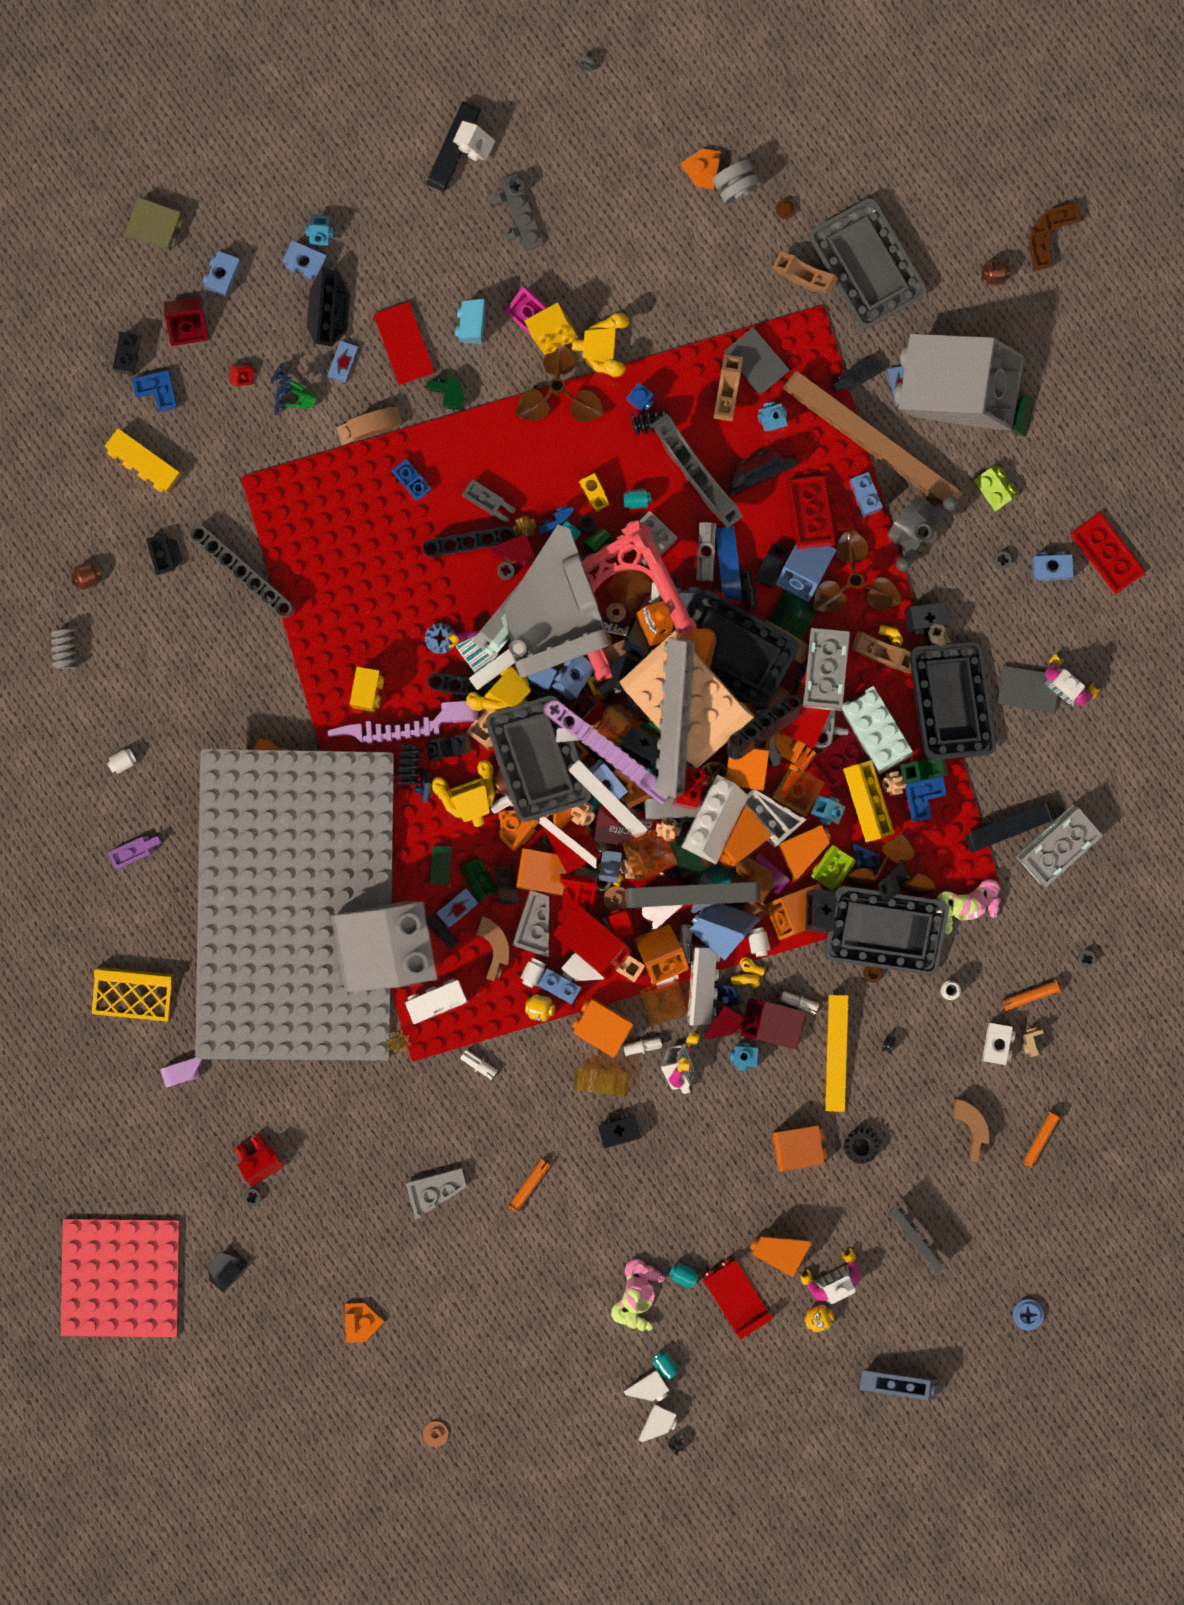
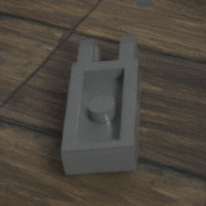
M473 479L462 494L464 498L492 516L495 515L505 523H508L509 519L504 514L498 512L500 506L513 514L516 511L515 508L504 502V499Z

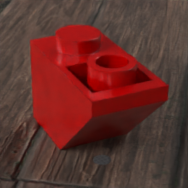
M621 908L612 911V916L608 918L614 935L620 939L634 934L627 910L622 911Z

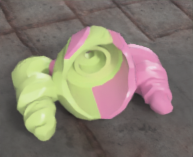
M987 879L982 881L976 890L968 895H957L950 891H943L938 894L936 899L947 903L949 908L945 933L950 934L952 932L953 915L959 920H972L985 913L986 905L989 915L992 918H997V913L1000 909V898L998 897L1000 891L999 884L995 880ZM949 900L953 901L952 906L949 905Z
M631 1259L625 1267V1274L627 1276L626 1290L622 1300L612 1308V1317L615 1322L626 1324L632 1329L638 1328L640 1331L646 1329L650 1331L652 1329L651 1323L637 1315L647 1311L654 1301L655 1292L648 1280L661 1283L665 1280V1276L660 1271L655 1270L654 1267L647 1266L643 1260ZM622 1308H626L629 1311L623 1312Z

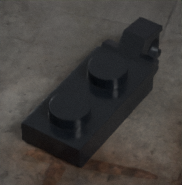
M872 355L843 372L838 377L840 381L835 383L832 388L835 393L843 388L846 391L853 390L882 373L883 369L875 356Z

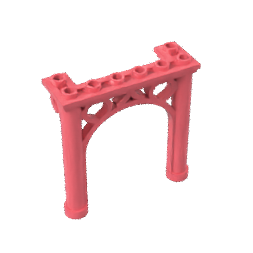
M632 521L626 525V528L622 529L623 535L619 536L617 541L612 544H606L597 553H592L585 557L582 563L587 577L590 579L593 593L604 580L615 573L625 570L642 571L654 581L665 605L669 608V614L680 634H687L697 627L694 619L690 617L651 537V532L653 531L651 527L640 521ZM631 550H636L637 557L632 564L625 563V554ZM618 556V562L621 565L618 563L611 564L608 561ZM643 556L650 570L643 566H640ZM599 567L598 572L595 574L597 577L595 579L589 572ZM603 648L587 654L595 670L594 675L598 682H604L613 677L609 667L611 665Z

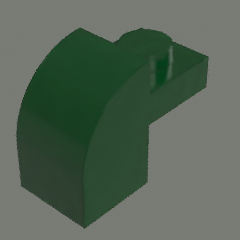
M447 376L446 383H443L442 379L432 378L431 381L427 380V391L444 393V409L462 411L464 393L461 384L455 378Z
M929 759L900 765L904 784L948 775L946 762L942 759Z

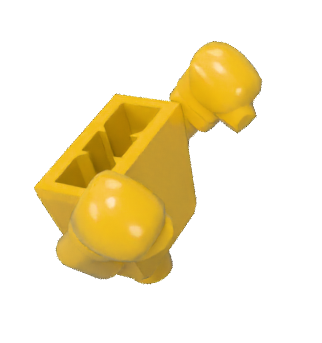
M615 313L607 318V320L594 324L585 331L584 340H573L572 350L583 351V360L594 371L609 374L613 377L622 376L626 370L625 365L613 360L616 328H626L629 325L628 317L624 313Z
M512 664L500 673V680L484 697H481L476 692H470L466 698L467 705L474 711L486 709L500 711L526 703L528 701L524 698L531 692L527 677L520 678L517 667Z
M481 760L478 763L477 770L481 777L480 779L448 790L447 782L442 777L434 778L431 783L433 792L442 800L446 810L455 817L462 818L464 822L472 820L475 827L485 823L483 816L490 812L489 807L493 805L495 788L492 781L493 766L487 760Z

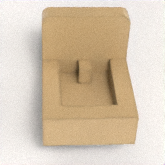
M1038 1027L1026 1030L1027 1034L1023 1035L1025 1043H1022L1025 1055L1029 1054V1057L1039 1055L1033 1036L1044 1033L1043 1030H1038Z

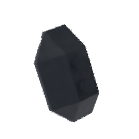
M320 268L310 288L307 329L314 344L333 347L347 332L350 293L339 271Z
M764 450L758 453V457L755 459L747 458L741 461L728 492L729 497L798 467L800 464L799 460L773 450L770 452Z

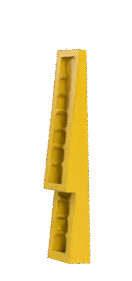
M828 995L825 1111L845 1112L848 996Z

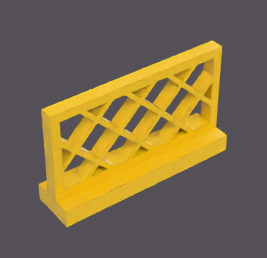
M96 967L94 969L92 1014L169 1021L173 974ZM99 980L107 981L111 988L103 993L98 988ZM120 983H126L130 988L124 995L116 988ZM140 984L145 985L149 989V992L143 997L135 990ZM159 986L167 987V994L162 999L154 992ZM112 989L120 997L113 1004L105 996ZM131 991L139 998L132 1006L124 998ZM150 993L158 1000L151 1008L144 1001V998ZM101 998L110 1006L105 1011L97 1010V1002ZM123 1000L129 1008L125 1012H119L114 1005ZM142 1002L148 1010L144 1014H138L133 1007ZM160 1003L165 1008V1016H157L152 1009Z

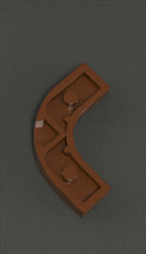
M1077 202L1059 206L1045 212L1034 224L1029 236V253L1034 272L1053 267L1049 250L1050 235L1062 226L1081 222Z

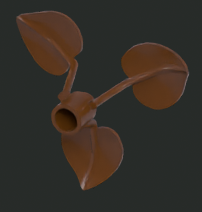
M563 345L544 357L543 364L546 372L551 375L557 373L556 378H553L549 383L550 390L546 397L543 398V394L538 390H528L520 397L515 412L516 416L523 420H541L550 411V406L546 402L550 395L560 396L563 393L574 401L571 404L570 411L574 419L580 422H589L603 416V406L599 398L591 391L581 390L576 398H574L565 389L560 373L568 374L573 370L575 357L570 349Z
M853 528L848 529L840 537L836 553L841 562L851 561L853 573L848 577V584L841 589L834 581L821 583L815 592L813 608L825 613L836 612L842 609L847 602V597L842 592L849 587L859 588L861 585L870 590L867 594V601L872 608L886 610L900 605V594L890 580L877 578L873 581L871 587L863 582L861 574L856 573L854 561H862L867 556L868 544Z
M903 833L883 844L882 851L886 858L876 874L871 869L862 868L846 876V880L856 887L874 889L879 884L877 878L880 876L889 858H891L893 862L903 861L908 878L902 882V886L906 891L914 895H927L937 889L934 881L925 874L909 876L906 860L912 859L915 851Z

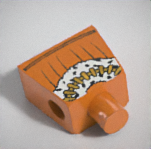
M663 601L648 605L636 613L650 646L662 643L670 636L674 623L669 614V608Z

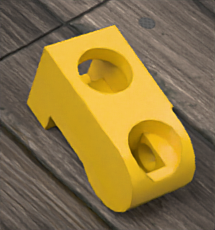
M595 473L578 481L595 512L609 506V502L604 494L605 492Z

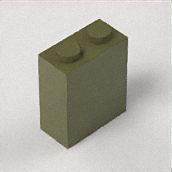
M137 197L125 234L127 237L170 251L171 247H174L177 242V236L175 235L177 230L182 228L184 219H182L181 212Z

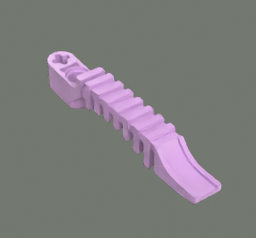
M550 700L545 703L544 713L546 716L581 740L583 744L589 745L591 750L598 752L600 757H604L608 763H612L614 768L621 770L620 772L623 775H627L629 780L635 781L638 787L663 805L668 797L657 794V788H655L656 777L645 770L642 765L637 764V761L630 758L625 752H622L619 747L614 746V743L599 734L596 729L591 728L588 723L584 722L560 702ZM557 705L555 708L557 713H550L551 709L549 707ZM567 716L573 718V724L569 727L564 724V719Z
M467 701L441 703L442 711L433 721H429L428 717H423L424 727H420L419 721H414L415 730H411L410 724H405V731H401L400 725H395V732L392 733L390 725H385L386 733L382 734V725L376 724V735H373L371 721H366L367 736H363L361 724L329 730L328 736L351 735L356 737L361 743L367 742L368 744H373V741L382 743L383 740H387L388 742L395 738L396 740H402L403 737L411 739V736L421 738V735H425V737H429L433 730L435 735L440 734L439 726L443 723L478 721L479 716L478 711L472 710L467 705Z
M195 1056L193 1059L160 1069L165 1087H171L201 1077L198 1069L203 1059H197Z

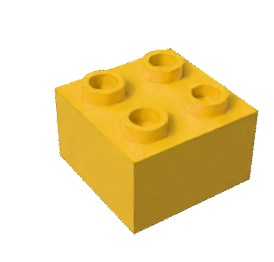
M559 303L524 320L533 340L544 355L552 353L557 348L569 344L578 338L570 319Z
M362 667L356 668L350 700L352 708L375 712V708H379L381 697L378 695L379 689H383L384 678L380 671Z

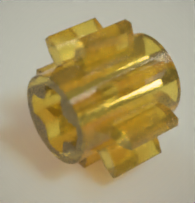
M524 516L515 520L516 525L513 526L516 536L526 534L527 537L535 534L534 529L537 526L534 518L530 520L529 516Z
M402 1030L398 1031L397 1034L391 1032L390 1039L386 1040V1042H389L388 1050H394L395 1055L399 1054L400 1051L406 1053L407 1046L411 1045L408 1040L409 1035H403Z

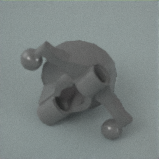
M919 495L900 514L888 533L889 539L896 544L900 543L906 548L905 557H899L896 561V567L899 571L905 572L910 568L916 551L925 542L933 544L938 541L939 531L936 527L944 516L957 508L958 500L955 496L949 495L944 498L943 506L937 509L925 497ZM929 530L928 536L925 537L926 531Z

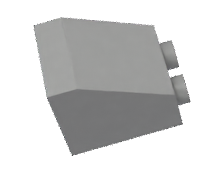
M910 334L909 344L905 345L901 351V364L905 370L903 383H898L895 390V401L901 411L916 418L997 430H1013L1024 355L995 338Z
M401 901L331 915L343 985L346 992L401 987L437 979L423 902Z

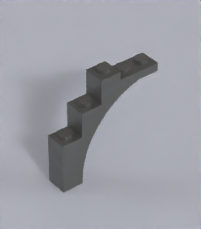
M666 413L654 422L652 427L663 443L662 446L667 454L681 469L687 481L697 490L708 508L727 528L743 516L736 504L727 496L699 461L678 431L671 417Z

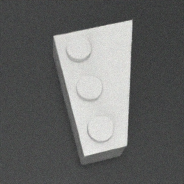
M752 790L747 794L749 797L743 809L748 806L771 834L767 841L774 848L806 820L792 813L786 807L784 808L775 803L774 800L757 790Z
M451 979L444 982L443 987L437 989L434 986L425 990L426 994L422 996L415 994L408 997L409 1001L405 1002L413 1024L468 1003L460 981Z

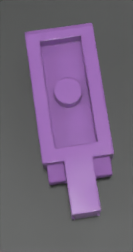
M148 836L141 837L108 852V855L115 870H119L151 855V853L155 852L154 847L162 844L158 836L149 839Z

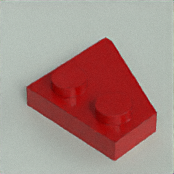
M561 873L560 882L565 886V893L570 898L572 907L577 908L579 905L585 910L592 911L598 879Z

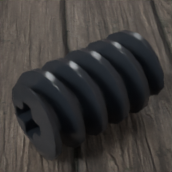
M661 409L659 415L656 410H653L652 416L646 411L644 417L641 412H638L637 418L631 413L633 432H635L636 436L639 437L640 431L647 436L648 430L654 435L655 430L652 424L665 415L664 410Z
M400 745L399 748L405 751L399 753V756L404 759L399 760L398 763L404 766L398 768V771L403 774L398 775L397 778L403 782L397 784H421V781L417 780L416 777L422 776V773L417 772V769L422 768L417 762L423 760V758L418 756V754L423 753V750L418 749V746Z

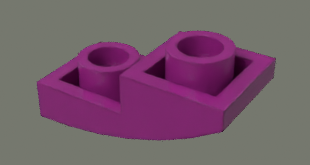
M758 853L753 860L772 871L775 885L772 890L779 894L790 879Z

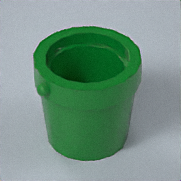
M601 528L590 538H587L583 545L592 554L600 551L604 545L614 543V539L606 530Z

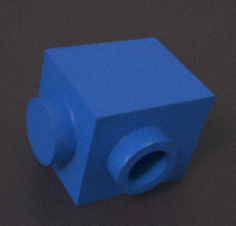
M638 383L627 396V402L642 413L644 409L648 410L654 403L652 400L654 394Z

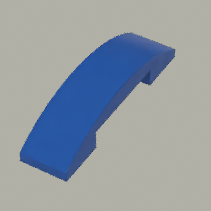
M734 526L716 528L715 535L721 590L725 593V598L741 600L742 602Z

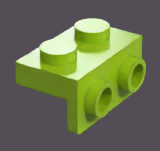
M998 465L991 467L974 479L994 511L999 510L1018 497L1016 487L1008 481L1005 471Z
M832 845L824 853V858L820 864L815 866L811 877L829 890L836 891L856 863V860Z

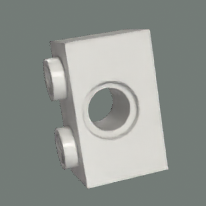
M462 121L453 142L459 146L458 149L460 151L468 153L467 157L470 159L486 161L495 140L478 125Z
M988 1023L982 1061L1006 1065L1007 1061H1011L1012 1050H1009L1010 1042L1013 1043L1015 1038V1031H1012L1013 1027ZM997 1039H1001L1004 1042V1047L1001 1050H997L994 1046V1042Z

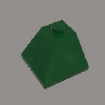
M786 590L769 622L802 640L818 611L813 608V605Z

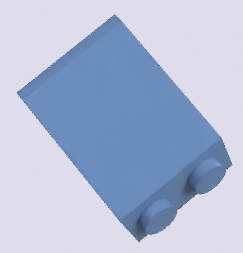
M795 545L775 585L810 602L836 549L832 548V546L797 550V545Z
M718 903L702 909L692 920L694 925L690 931L725 960L760 919L754 915Z

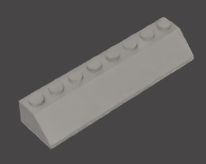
M670 637L664 646L667 659L663 663V672H666L665 680L662 681L664 699L661 700L660 710L663 711V717L659 721L661 738L658 739V750H660V758L658 757L656 762L659 774L655 779V788H657V794L671 798L683 795L685 790L695 639Z

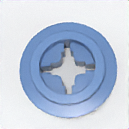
M443 623L433 624L427 629L425 635L427 647L437 654L450 651L452 648L448 646L453 643L449 639L446 641L442 640L439 646L438 640L432 637L438 636L440 630H442L443 637L447 638L452 634L455 635L453 629Z
M1026 1299L1020 1301L1014 1307L1012 1316L1019 1328L1031 1331L1041 1325L1044 1312L1039 1303ZM1027 1307L1031 1313L1036 1314L1030 1317L1029 1323L1026 1317L1020 1316V1314L1026 1313Z

